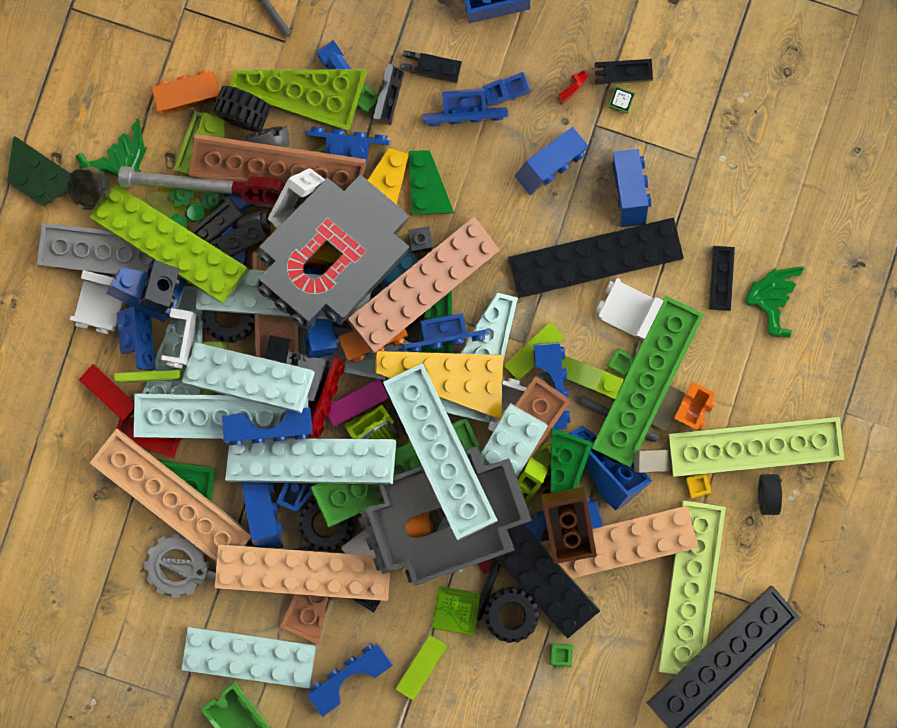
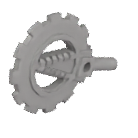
M172 534L171 538H166V536L157 540L158 544L155 547L151 546L147 552L150 555L148 561L144 563V570H148L149 574L147 580L150 585L154 584L158 588L156 591L163 596L165 593L172 594L171 598H181L180 594L187 593V596L196 592L194 588L198 584L202 586L205 580L215 581L216 572L209 571L208 561L205 562L204 555L206 553L188 539L181 537V534ZM181 550L191 560L164 558V556L170 551ZM161 566L185 579L179 582L167 579L162 572Z

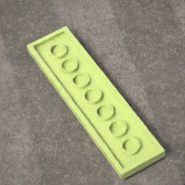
M840 417L668 434L673 477L844 460Z
M682 501V507L688 505L698 548L675 553L659 672L677 674L707 645L726 507Z

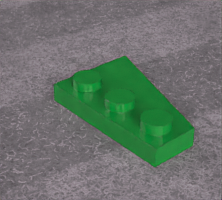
M552 428L550 493L577 488L593 442Z

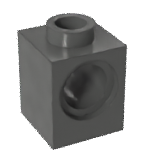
M429 226L408 230L413 254L433 250Z

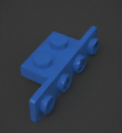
M484 88L442 92L444 112L423 114V123L428 124V126H438L443 122L460 124L462 121L470 120V122L477 123L483 121V119L490 118L493 121L503 120L504 117H508L507 107L486 109Z
M313 126L311 130H306V135L327 137L325 153L366 159V164L369 143L391 145L392 140H387L386 135L375 134L374 138L366 137V133L354 132L353 135H346L345 130L333 129L332 133L324 132L322 127Z
M132 306L117 312L121 354L135 352L137 369L155 370L151 316Z
M463 313L421 321L424 341L403 345V350L421 352V348L429 346L430 350L443 347L442 344L451 342V346L464 344V340L471 338L472 342L485 340V336L489 335L488 329L467 333Z

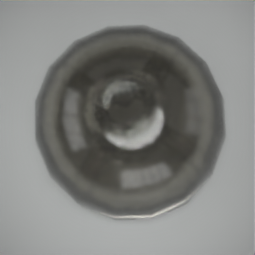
M86 166L76 169L70 174L71 181L68 182V190L76 205L81 204L84 210H93L107 201L111 186L107 175L101 169Z

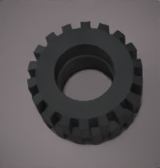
M232 86L221 87L212 108L213 113L219 118L251 132L262 131L271 110L269 104L261 98Z
M201 310L203 311L201 320L204 323V328L211 336L222 342L236 343V341H242L255 328L254 314L241 313V319L236 326L225 328L217 320L218 311Z
M315 499L306 504L305 508L301 511L298 526L301 537L309 546L316 550L329 551L337 549L346 543L352 534L354 521L350 517L339 522V527L333 535L327 537L319 535L313 525L315 516L321 512Z
M507 587L506 589L498 590V592L491 596L486 604L484 615L487 628L493 636L500 641H506V643H518L523 639H527L531 633L533 634L535 627L538 625L539 612L533 598L530 595L528 596L525 591L519 588ZM508 602H515L524 610L522 623L514 628L504 626L499 620V610Z

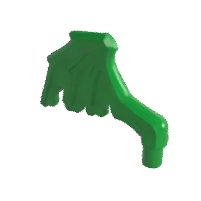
M139 118L131 126L134 133L132 142L129 135L124 133L118 138V145L113 143L111 148L108 149L109 159L102 156L98 160L87 161L83 153L75 156L80 164L79 168L84 175L89 176L106 171L118 178L122 166L134 167L135 172H141L139 167L147 147H144Z
M805 266L781 270L774 268L763 279L753 282L745 302L748 306H758L767 315L768 334L777 338L791 337L792 330L781 328V311L776 307H784L790 298L787 294L792 293L796 286L793 281L785 280L792 276H800L802 271L806 269Z

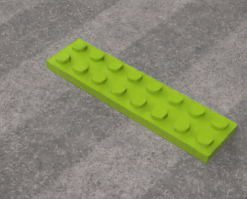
M116 184L89 216L92 221L151 259L179 268V277L221 304L226 302L249 272L248 268Z

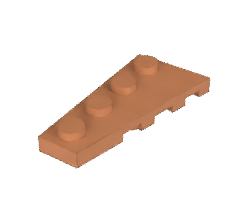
M314 550V552H324L322 550ZM294 594L280 628L319 645L328 596Z

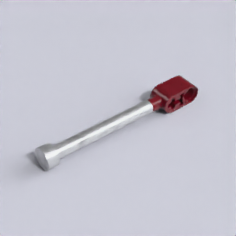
M126 166L120 168L118 176L121 188H133L135 184L241 195L243 200L248 203L275 205L285 186V183L278 178L252 176L247 182L135 172L134 167Z

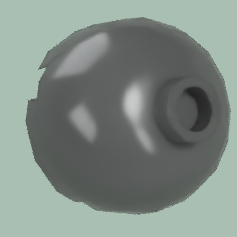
M283 126L262 129L256 136L254 132L247 134L246 140L247 142L288 148L289 133L287 126L284 128Z

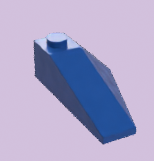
M584 426L570 433V435L593 443L597 435ZM593 449L590 450L585 467L601 496L615 511L629 503L652 482L645 472H634V462L629 468Z

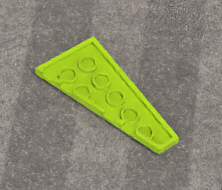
M236 69L233 72L230 86L249 92L270 105L349 131L368 69Z

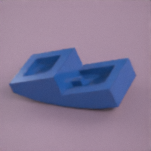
M524 72L482 86L485 89V96L489 106L532 93Z

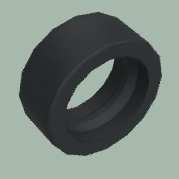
M778 474L760 475L758 501L762 515H779L781 512L782 486Z

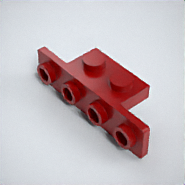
M334 357L328 376L325 378L319 402L308 400V408H311V416H313V434H308L309 439H318L323 434L325 418L331 411L330 404L332 398L338 391L339 378L345 371V359Z

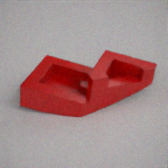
M585 69L578 74H573L570 78L573 85L558 94L557 99L562 105L570 100L586 81L589 74Z

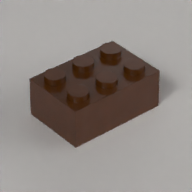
M584 487L542 494V503L554 564L597 557Z

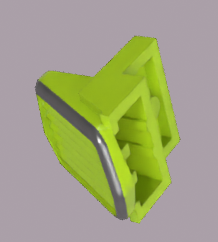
M381 403L344 423L352 439H394L396 441L399 438L398 432L392 425L394 421Z

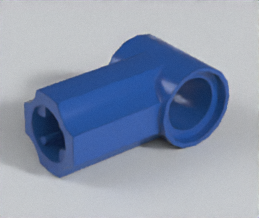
M334 40L316 51L317 56L325 67L329 69H351Z

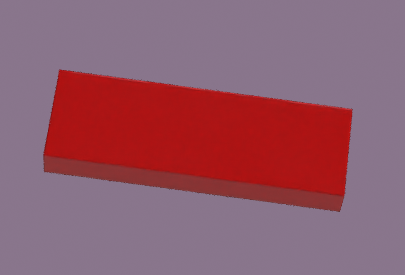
M92 364L79 379L122 421L126 422L134 413V401L96 365Z

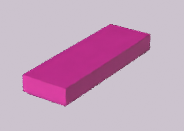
M382 379L331 403V411L328 417L332 425L336 426L389 399L390 396Z

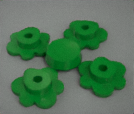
M173 188L169 192V198L174 200L177 206L181 204L187 206L185 210L186 217L175 213L172 217L168 218L188 230L186 226L188 220L198 222L199 224L204 217V209H210L213 212L225 202L222 199L223 193H202L201 198L203 201L200 205L198 203L190 204L191 197L194 195L192 190Z

